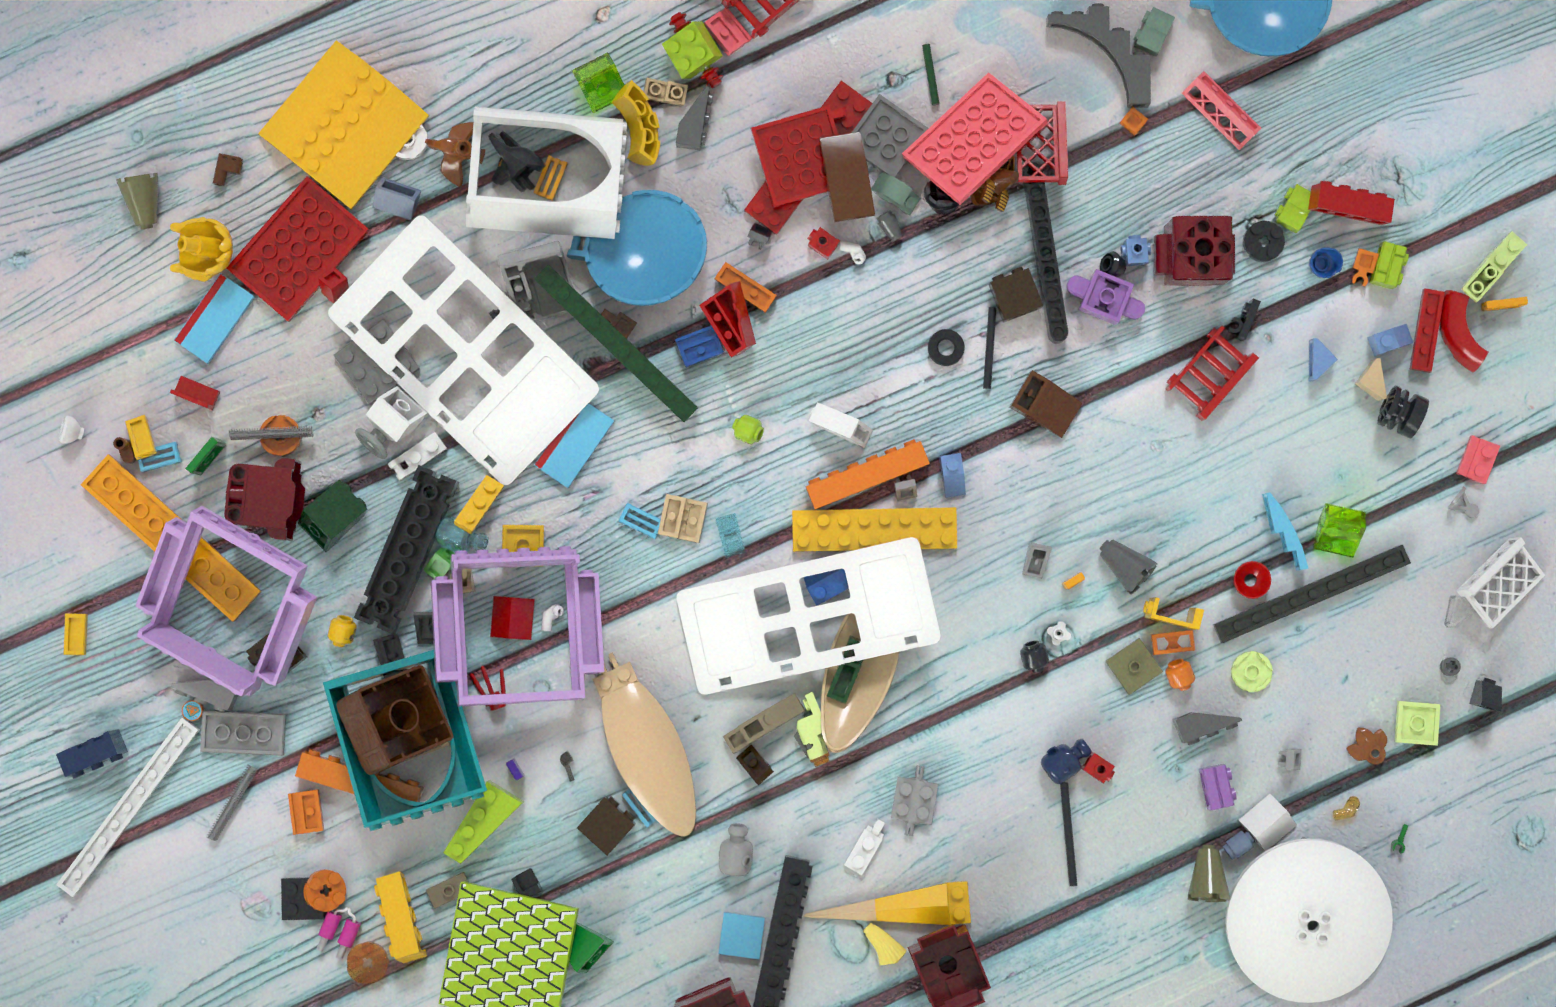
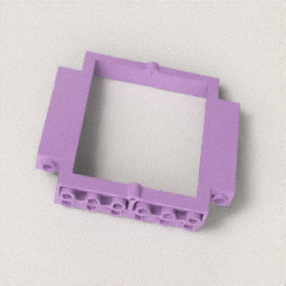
M201 506L191 511L187 523L177 517L165 523L136 603V607L145 614L152 615V619L149 624L139 629L137 637L141 638L145 643L160 649L162 653L174 657L181 664L193 668L197 673L207 676L216 684L226 687L235 695H240L241 697L244 695L251 696L260 689L263 680L267 684L276 686L286 678L317 600V596L300 587L308 565L261 540L257 534L249 533ZM204 528L291 576L254 674L218 654L214 648L206 647L168 625Z
M571 546L558 547L559 550H550V547H540L538 551H530V548H519L517 552H509V549H497V553H488V550H476V554H468L467 551H455V554H452L450 557L451 579L448 580L447 576H439L431 581L435 682H457L458 707L583 700L585 698L584 675L602 674L604 672L599 574L593 573V570H581V574H578L577 565L580 563V556L577 554L576 549H571ZM564 565L572 690L468 696L462 569Z

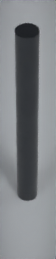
M988 307L983 389H991L996 307Z

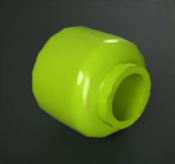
M749 415L736 418L732 425L735 438L747 444L759 442L764 433L761 421Z

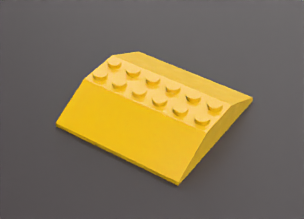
M336 40L258 134L352 210L393 161L396 154L403 149L404 144H407L413 137L412 135L418 131L420 125H423L429 114L363 59Z

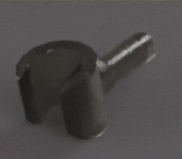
M566 751L560 756V762L566 769L569 781L571 782L575 779L569 763L574 760L570 753Z

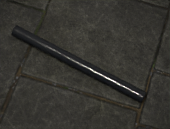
M1068 782L1060 784L1069 886H1078Z

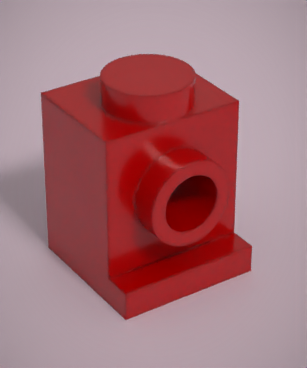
M821 227L818 231L813 229L807 238L810 240L808 246L827 260L840 244L839 239H836ZM825 238L826 243L823 245L820 244L819 239Z

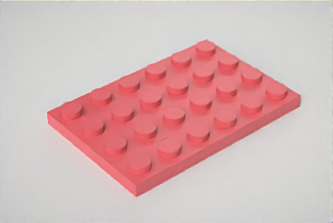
M988 72L902 153V156L961 205L1047 124V118Z

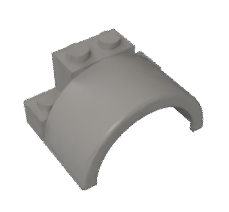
M559 241L524 250H515L497 256L511 300L534 322L569 313L534 280L549 264L573 287Z

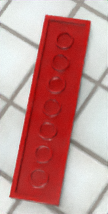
M841 80L821 107L830 105L831 111L845 107L846 117L834 119L838 135L852 133L872 105V102ZM765 181L746 206L744 212L777 235L803 199L773 207Z

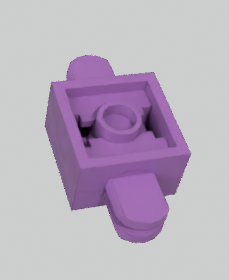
M1096 269L1090 280L1075 275L1067 282V292L1082 299L1078 308L1079 311L1113 325L1119 323L1122 315L1136 320L1145 312V304L1140 300L1130 297L1134 284Z

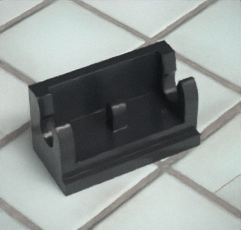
M398 633L373 640L380 665L405 658ZM401 670V671H398V672H395V673H391V674H388V675H384V679H385V678H388V677H391V676H393V675H396V674H398V673H401V672H403V671H405V670Z

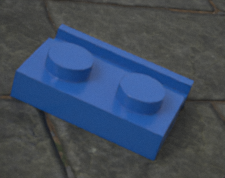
M712 326L675 339L686 368L724 353L719 338Z

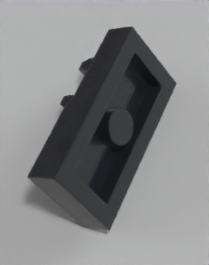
M1253 298L1249 303L1246 302L1241 312L1244 314L1243 321L1237 317L1232 318L1231 321L1236 322L1238 327L1237 329L1229 327L1228 332L1232 334L1237 333L1235 339L1240 341L1246 339L1261 301Z

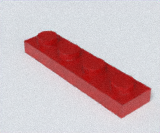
M1426 288L1422 290L1410 370L1432 372L1445 294L1443 291Z

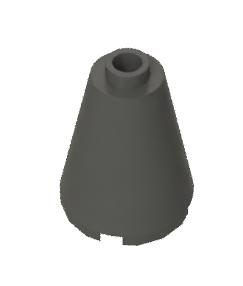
M1114 539L1110 542L1106 540L1100 547V556L1131 595L1140 588L1138 585L1143 581L1145 582L1157 567V563L1154 560Z

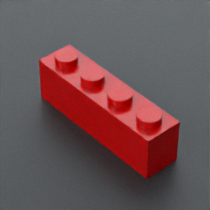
M1320 181L1319 184L1312 185L1308 210L1384 225L1392 222L1395 199L1387 197L1385 193L1370 194L1367 189H1357L1356 191L1352 190L1351 186L1348 185L1333 186L1332 182Z

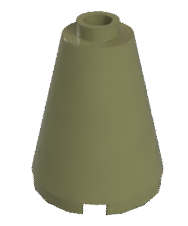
M153 173V178H150V174L126 177L124 178L125 182H122L121 178L116 179L135 225L140 226L141 230L153 228V224L157 223L158 173Z
M1202 845V849H1198L1188 892V900L1198 902L1199 898L1200 900H1205V902H1226L1230 900L1220 852L1218 849H1215L1214 845Z

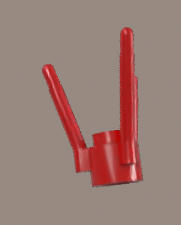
M481 666L480 668L489 691L487 695L500 694L499 691H493L485 667ZM501 668L499 670L501 694H506L504 670ZM471 673L470 677L479 693L486 695L474 674ZM506 704L486 705V707L489 706L490 711L505 707Z

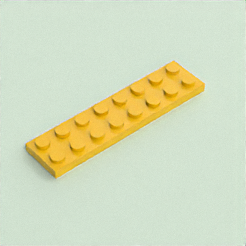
M956 507L792 510L793 552L854 551L910 537L918 539L921 549H957Z

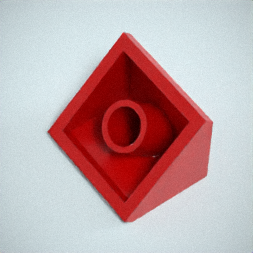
M493 596L490 637L532 640L535 599Z

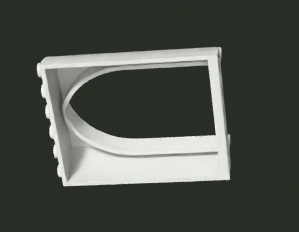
M475 106L469 187L466 199V227L615 239V232L619 233L620 220H616L617 213H621L622 194L618 193H622L624 175L622 174L624 172L625 155L621 154H625L627 122L616 118ZM483 123L559 129L578 134L599 149L609 165L610 172L596 189L580 198L569 201L549 202L477 196Z

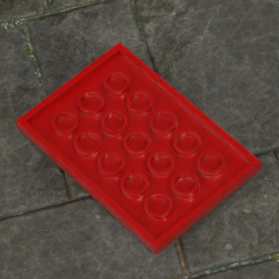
M306 176L226 269L285 320L290 322L320 288L318 278L333 267L337 268L370 230L312 179Z

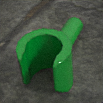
M1403 825L1398 839L1391 843L1393 851L1396 845L1401 844L1400 854L1405 851L1403 841L1408 825Z

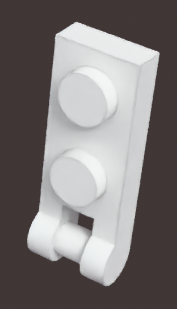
M434 432L389 462L388 465L397 473V479L402 481L414 473L418 465L424 466L447 450V447L438 434ZM404 461H406V463H407L408 466H409V467H408L407 469H405V470H404V469L402 468V466L400 465V464H402Z

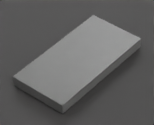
M204 710L202 712L200 752L283 756L286 714Z

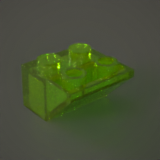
M1325 503L1319 517L1313 549L1353 558L1366 530V512Z

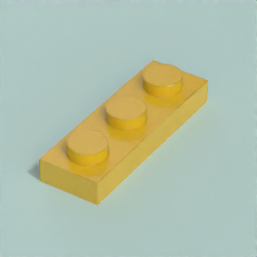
M486 475L454 520V525L472 534L502 491L504 485Z

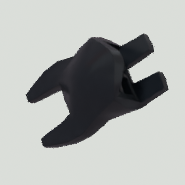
M504 131L499 135L505 144L494 133L489 134V140L501 156L492 181L496 185L502 186L510 180L520 192H524L527 188L533 190L535 185L528 177L534 170L541 172L546 165L543 160L530 149L521 147Z

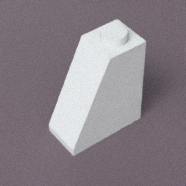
M818 402L810 413L809 421L815 426L865 448L873 429L859 419Z

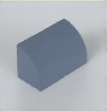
M382 177L376 186L372 207L411 220L416 211L421 190Z

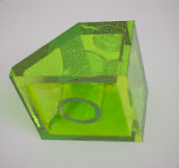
M608 52L571 70L592 113L611 105L617 93L624 86L616 65Z

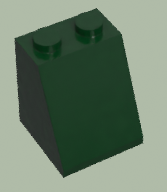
M338 480L303 509L298 525L327 552L365 516L367 512L366 504L361 498H357L352 493L349 485Z

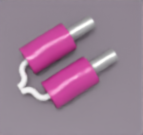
M345 907L343 910L337 909L335 912L328 911L318 933L321 939L317 950L323 952L328 939L333 940L342 918L338 912L344 913L348 910V914L353 920H346L337 941L340 947L336 958L341 960L347 947L352 948L361 923L356 921L355 915L351 913V909Z

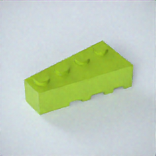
M487 781L485 784L487 791L484 792V797L475 800L443 853L461 864L524 801L492 781Z

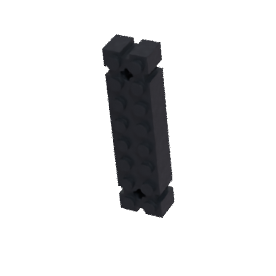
M418 465L412 479L416 482L414 490L411 488L407 490L363 594L368 597L366 603L359 604L354 616L355 619L367 624H373L376 621L378 622L377 628L391 634H396L402 618L397 617L400 610L405 611L448 511L450 505L445 503L448 495L454 497L459 485L458 481L442 474L440 479L435 478L437 472ZM431 487H434L433 491L436 493L434 496L431 495V498H429L427 490H432ZM384 601L387 609L382 610V613L381 608L378 606L380 603H383Z

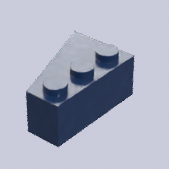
M117 729L107 731L101 736L91 738L84 743L57 753L56 756L64 776H72L74 779L84 775V770L91 768L94 771L103 767V762L111 760V763L123 759L122 754L127 753L128 750L120 730Z

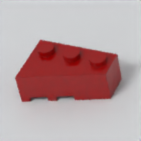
M740 281L729 284L699 305L731 358L742 354L756 344Z

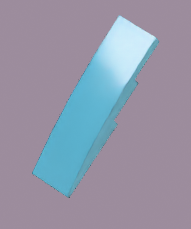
M1270 492L1262 494L1271 534L1279 533L1283 551H1292L1296 571L1309 569L1303 547L1285 511Z

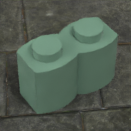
M1155 7L1152 8L1151 12L1146 11L1142 20L1145 25L1142 30L1138 28L1133 39L1137 41L1134 47L1156 57L1175 17Z

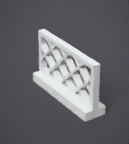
M1521 537L1509 538L1456 590L1461 597H1466L1489 628H1494L1545 576L1524 548L1525 542ZM1518 552L1523 556L1522 564H1515ZM1504 566H1510L1509 578L1502 577ZM1515 567H1522V579L1515 578ZM1528 568H1532L1536 574L1532 580H1527ZM1491 579H1497L1496 591L1489 590V581ZM1502 580L1509 581V592H1502ZM1515 581L1522 582L1519 593H1514ZM1478 592H1483V604H1479L1474 598ZM1489 593L1496 594V605H1488ZM1502 594L1509 595L1507 606H1501ZM1488 608H1495V618L1493 620L1488 616Z

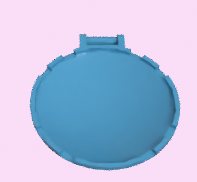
M1190 0L1189 6L1210 10L1219 31L1236 47L1251 54L1271 57L1293 53L1312 42L1319 35L1328 20L1332 0Z
M640 190L622 197L621 213H617L616 220H620L619 233L615 232V239L586 237L582 251L579 250L582 236H573L571 248L567 252V257L570 259L586 261L594 282L607 295L626 304L648 306L671 300L692 285L701 272L706 259L707 237L700 217L681 198L659 190Z

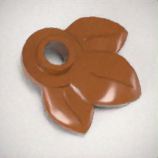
M1357 728V743L1346 748L1348 753L1357 761L1367 760L1373 765L1381 764L1386 757L1384 750L1387 744L1386 734L1382 729L1377 730L1373 734L1366 728ZM1378 751L1379 756L1375 758L1371 755V752Z

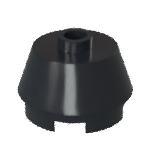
M932 181L927 182L924 189V198L933 211L945 215L954 212L959 207L956 201Z

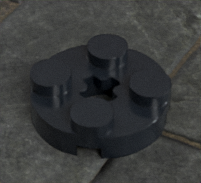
M1259 221L1252 224L1243 236L1244 250H1246L1251 259L1257 262H1268L1275 259L1283 251L1285 245L1282 228L1270 221ZM1263 236L1269 240V244H1266L1265 247L1259 242V239H1262Z

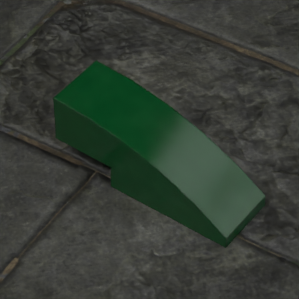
M850 635L846 646L858 644L861 640ZM854 649L844 651V658L855 656ZM863 660L838 665L827 697L846 704Z

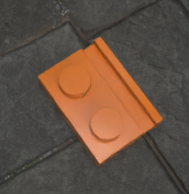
M319 789L289 793L288 799L293 835L324 831Z

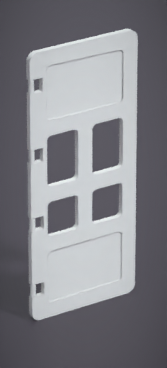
M914 537L681 590L677 594V603L697 689L704 695L935 644L941 639V631L920 542ZM844 569L850 590L849 599L814 607H807L805 605L800 583L802 577ZM783 582L787 590L791 608L790 612L762 618L757 605L755 589ZM850 613L855 614L861 638L860 643L822 652L816 650L810 626L812 622ZM794 627L801 655L791 659L772 662L765 639L766 632ZM916 635L918 642L906 644L905 637ZM854 649L855 656L844 658L843 651ZM792 663L793 670L782 672L781 665ZM731 676L732 684L722 686L720 679Z

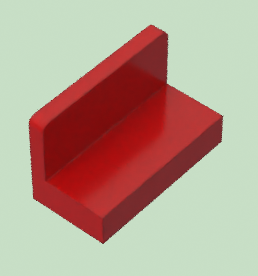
M180 376L175 390L171 389L170 393L213 410L220 391Z

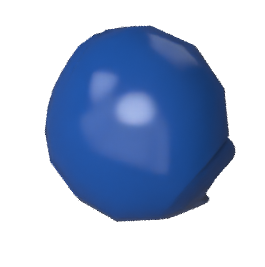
M1322 247L1310 256L1309 267L1311 272L1317 277L1331 278L1342 270L1343 258L1341 253L1335 248Z

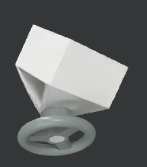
M396 386L378 397L367 412L366 416L374 429L369 433L365 429L357 428L355 434L358 440L372 454L380 459H385L388 454L382 444L386 440L398 442L413 432L427 415V412L402 389Z

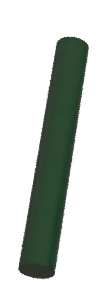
M924 44L922 49L931 103L933 106L939 105L940 101L930 44Z

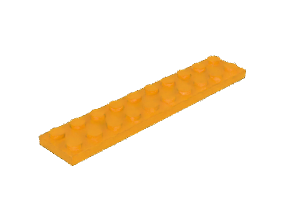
M110 454L80 484L154 552L156 551L165 523L176 517L181 519ZM200 538L185 579L232 622H235L262 591L204 538Z

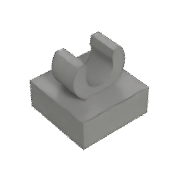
M907 475V481L900 482L899 477H896V483L894 484L897 501L917 497L915 479L911 480V476Z
M1301 749L1279 751L1280 755L1286 756L1285 762H1278L1279 766H1286V770H1300Z

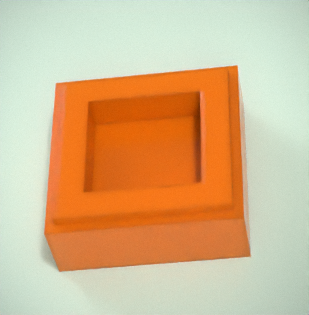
M1132 106L1119 124L1135 136L1147 122L1148 118Z

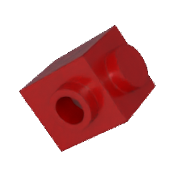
M1091 752L1081 767L1083 771L1103 784L1105 781L1109 782L1115 773L1113 771L1115 766L1094 752Z

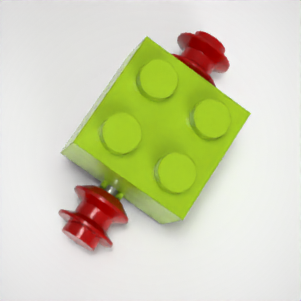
M676 13L670 18L671 21L669 23L670 26L674 25L676 27L674 30L676 34L662 43V46L682 79H692L704 71L701 79H707L708 83L706 86H711V88L717 87L722 83L721 79L724 76L717 74L718 67H711L710 65L722 58V53L702 21L686 22V13Z

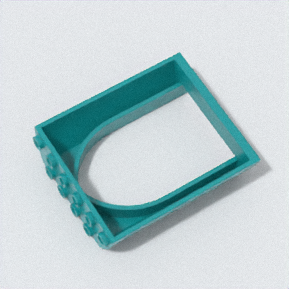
M434 650L323 682L364 828L374 831L381 829L382 825L389 823L392 826L404 823L403 819L408 817L415 820L424 817L423 813L425 812L438 813L444 811V806L452 805V808L463 805L464 800L470 798L475 800L484 797V792L487 791L463 707H458L456 683L435 682ZM428 663L440 706L453 733V739L450 741L451 759L448 773L437 792L425 802H414L390 792L382 785L375 774L369 775L365 773L341 721L336 705L338 700L349 695L347 686Z

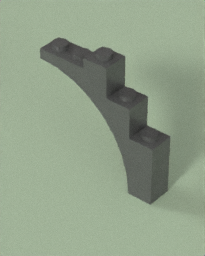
M1102 3L1092 4V6L1088 7L1086 14L1082 11H1074L1071 14L1054 11L1048 14L1046 27L1077 33L1092 41L1106 53L1122 78L1126 91L1127 108H1132V106L1134 108L1149 107L1151 104V56L1145 55V52H1134L1133 55H1130V31L1124 30L1121 27L1109 30V6H1104Z

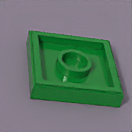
M211 437L185 469L192 474L202 475L224 449L226 443L221 439Z

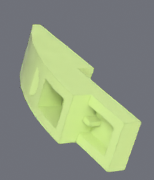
M1511 231L1489 253L1461 289L1477 303L1527 244Z

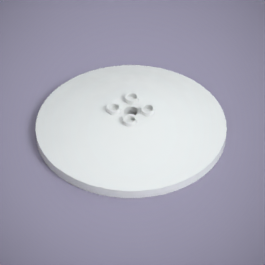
M1309 838L1284 842L1256 857L1236 880L1230 893V900L1227 903L1225 918L1226 934L1231 952L1248 978L1258 987L1276 997L1303 1003L1331 1000L1361 985L1382 961L1390 942L1393 923L1391 901L1387 889L1375 869L1363 857L1348 847L1328 840ZM1312 920L1318 922L1315 930L1307 928L1308 923Z

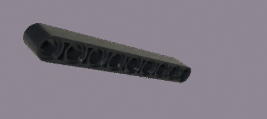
M1031 162L1038 169L1041 167L1040 164ZM1028 165L1023 170L1022 176H1029L1027 170L1031 168ZM1024 182L1047 334L1052 343L1059 344L1068 336V325L1045 182ZM1031 189H1038L1041 196L1038 198L1033 197L1030 193ZM1034 209H1041L1044 212V216L1041 218L1036 217ZM1040 228L1045 229L1047 237H1039L1037 230ZM1043 248L1048 249L1050 257H1042L1040 250ZM1046 268L1051 269L1054 273L1053 277H1045L1043 270ZM1047 289H1054L1057 293L1056 298L1048 297ZM1057 309L1060 312V317L1057 319L1052 318L1050 310ZM1054 329H1060L1063 332L1061 339L1054 337Z

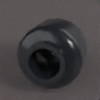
M1039 641L1027 642L1020 650L1024 668L1032 670L1033 673L1043 671L1044 667L1049 663L1046 646L1039 643Z

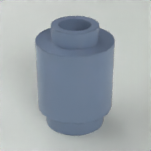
M1241 830L1227 840L1226 844L1222 847L1233 860L1240 858L1254 848L1252 843L1255 841L1248 832L1244 833Z

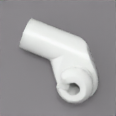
M841 241L839 251L849 252L855 264L860 265L864 263L866 255L859 244Z
M555 604L543 612L542 631H552V621L564 613L562 606Z

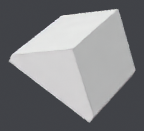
M1271 794L1265 796L1238 819L1264 851L1270 849L1297 826L1289 812Z

